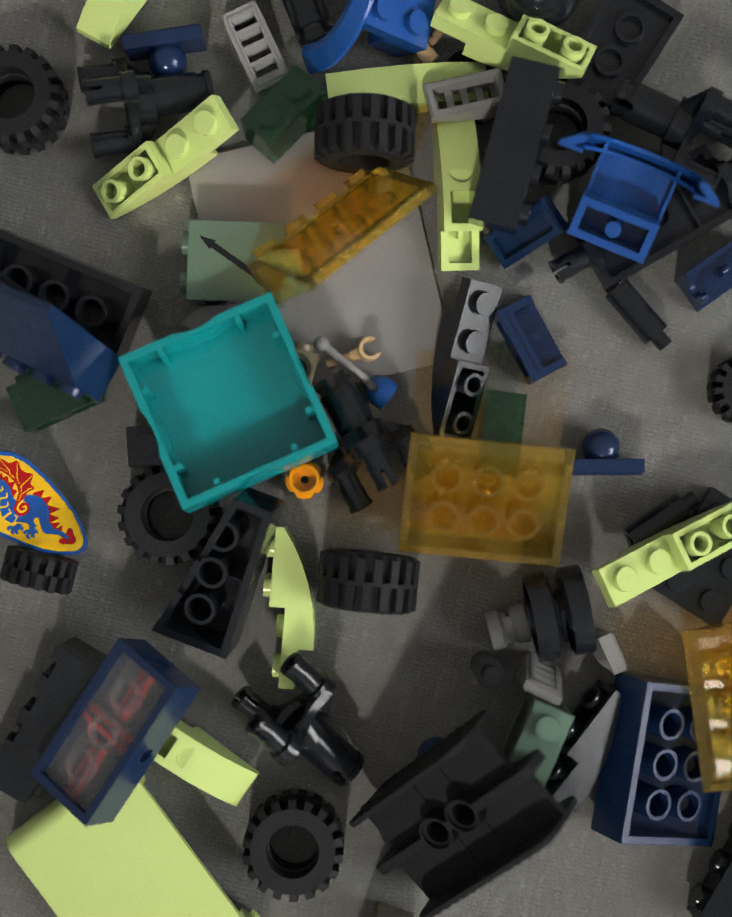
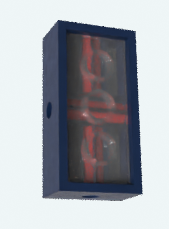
M118 638L30 774L85 827L113 822L201 687L146 640Z

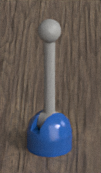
M318 336L314 339L313 345L317 351H325L365 383L364 393L366 398L379 410L386 405L398 389L399 385L385 375H375L372 377L366 375L332 348L325 336Z

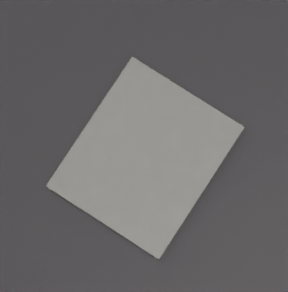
M315 131L220 152L197 171L189 175L198 220L285 222L287 228L285 308L278 309L293 341L314 346L313 342L316 337L325 336L332 348L340 354L349 352V350L357 348V345L365 337H375L376 340L374 342L363 345V351L369 356L381 352L379 357L370 363H365L361 360L351 361L369 377L375 375L390 376L434 365L443 311L409 166L382 174H352L330 169L319 164L314 159ZM221 306V307H225V308L231 309V308H234V307H236V306ZM314 348L313 353L319 354L321 358L314 386L326 378L331 389L337 388L338 385L333 374L346 368L339 365L328 369L325 360L332 357L325 351L320 352ZM300 361L301 364H302V366H303V368H304V371H305V373H306V372H307V366H306L305 363H303L302 361ZM349 371L350 381L355 383L363 382Z

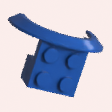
M348 0L343 13L327 35L317 42L302 47L301 55L308 74L312 75L325 71L337 64L352 47L362 29L370 32L368 45L398 58L426 50L436 0Z
M581 131L563 136L559 140L558 144L580 153L584 150L601 152L567 234L641 264L644 263L677 183L690 190L695 199L715 207L720 205L717 195L706 178L654 152L591 131Z

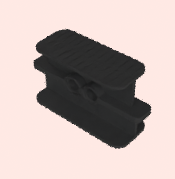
M486 709L481 710L479 714L467 720L462 726L455 729L453 733L448 734L445 739L440 740L413 762H410L405 768L403 767L397 774L395 773L389 780L387 779L369 800L360 807L361 809L349 823L354 828L369 818L392 844L393 847L386 853L376 868L382 875L387 874L399 865L405 870L429 898V901L420 912V917H434L436 914H440L444 909L451 907L452 904L458 903L460 899L466 898L470 893H474L478 888L484 887L486 883L492 882L496 877L502 876L504 872L510 871L514 866L520 865L524 860H528L532 855H536L544 847L546 848L553 842L566 821L569 820L570 814L578 802L574 796H569L558 803L535 777L534 773L545 759L544 754L538 748L514 764L507 758L481 728L490 715Z

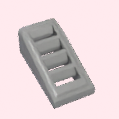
M255 0L221 16L223 27L256 96L291 79L279 49ZM255 21L254 24L249 25V26H247V27H245V28H243V29H241V30H239V31H237V32L235 31V30H237V29H239V28H241V27H243V26H245V25H247V24H249V23ZM261 33L262 39L245 47L242 46L241 42ZM266 49L269 50L270 54L250 63L249 57ZM271 64H276V70L257 78L255 72Z
M500 67L423 84L422 89L431 123L495 118L505 84ZM489 91L491 98L485 99L483 92ZM474 92L476 102L470 103L468 93ZM459 93L462 105L455 106L452 94ZM436 95H444L447 108H439Z
M526 651L513 675L514 679L523 690L554 706H560L563 700L560 667L551 661L539 662L537 654Z

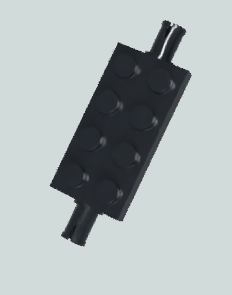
M705 143L688 152L691 155L690 160L722 173L720 181L714 190L720 205L715 207L695 199L690 190L677 183L661 218L659 230L643 264L575 237L578 244L577 247L548 262L552 273L564 266H568L554 276L556 280L562 284L565 280L590 267L594 270L604 290H607L732 219V159L727 162L725 160H717L712 156ZM573 218L570 219V220L567 222V224H568L569 227H570V224H571Z

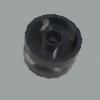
M572 565L557 568L554 576V592L548 577L542 571L522 575L523 607L529 623L530 637L533 639L539 662L560 659L563 652V640L564 643L567 642L570 651L575 656L596 652L597 639L593 613L580 567Z

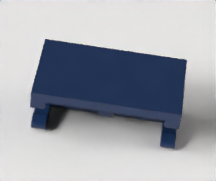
M732 240L675 280L696 312L732 288Z
M530 295L495 312L494 322L528 385L567 365L565 358H563Z

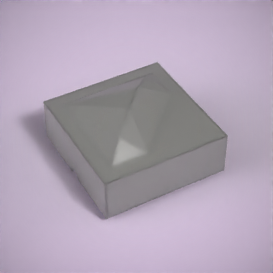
M605 629L597 631V650L593 652L596 660L613 675L627 670L626 667L628 666L613 633Z

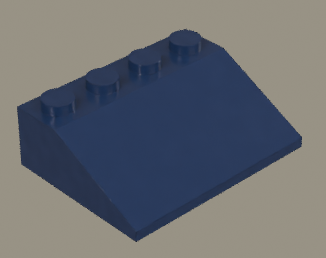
M0 283V358L4 359L2 364L23 376L27 370L31 371L29 376L47 387L52 388L54 382L60 384L58 390L80 401L82 396L85 395L99 402L120 365L118 360L120 356L52 304Z
M623 672L616 674L614 689L622 695L620 714L608 757L599 775L590 829L620 844L712 847L732 730V689L650 675Z

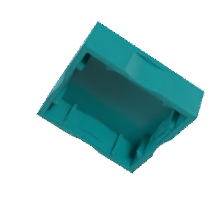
M271 292L222 312L195 329L171 334L118 357L138 407L153 429L158 443L159 456L182 510L189 514L339 448L336 437L317 394L308 380L296 353L293 340Z

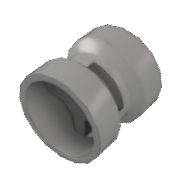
M522 603L510 606L506 614L496 610L483 613L494 651L506 648L507 644L511 643L514 639L520 644L532 641L528 619Z

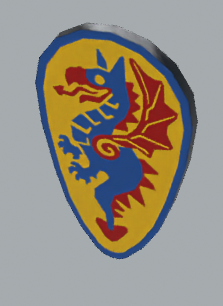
M0 450V536L45 553L58 555L82 553L87 547L85 530L76 511L49 478L27 458L12 451Z

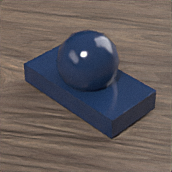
M198 23L124 34L122 36L123 48L130 62L149 59L148 65L155 77L184 73L187 67L185 54L207 51L205 36L201 25Z
M546 194L532 203L527 226L518 225L516 235L492 230L483 238L503 268L506 269L563 233L569 226L549 195Z
M598 428L587 433L582 441L581 449L585 459L559 460V474L561 476L642 475V473H645V459H617L621 448L619 439L612 431Z

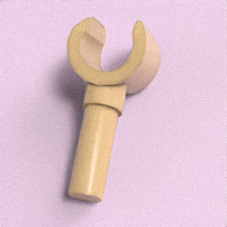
M437 29L433 30L428 38L427 49L412 55V60L415 64L435 63L440 55L433 47L443 35V32Z
M369 336L362 339L357 348L341 355L350 362L361 360L362 362L370 363L376 360L381 352L372 356L364 353L363 345L376 340L375 337ZM334 358L325 360L328 369L341 365Z

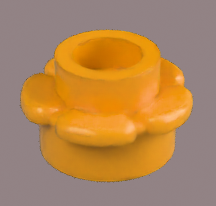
M309 461L290 469L289 475L285 478L287 489L290 492H294L297 498H312L313 494L319 493L324 485V478L321 477V468L316 463ZM303 476H307L309 479L306 484L301 482Z

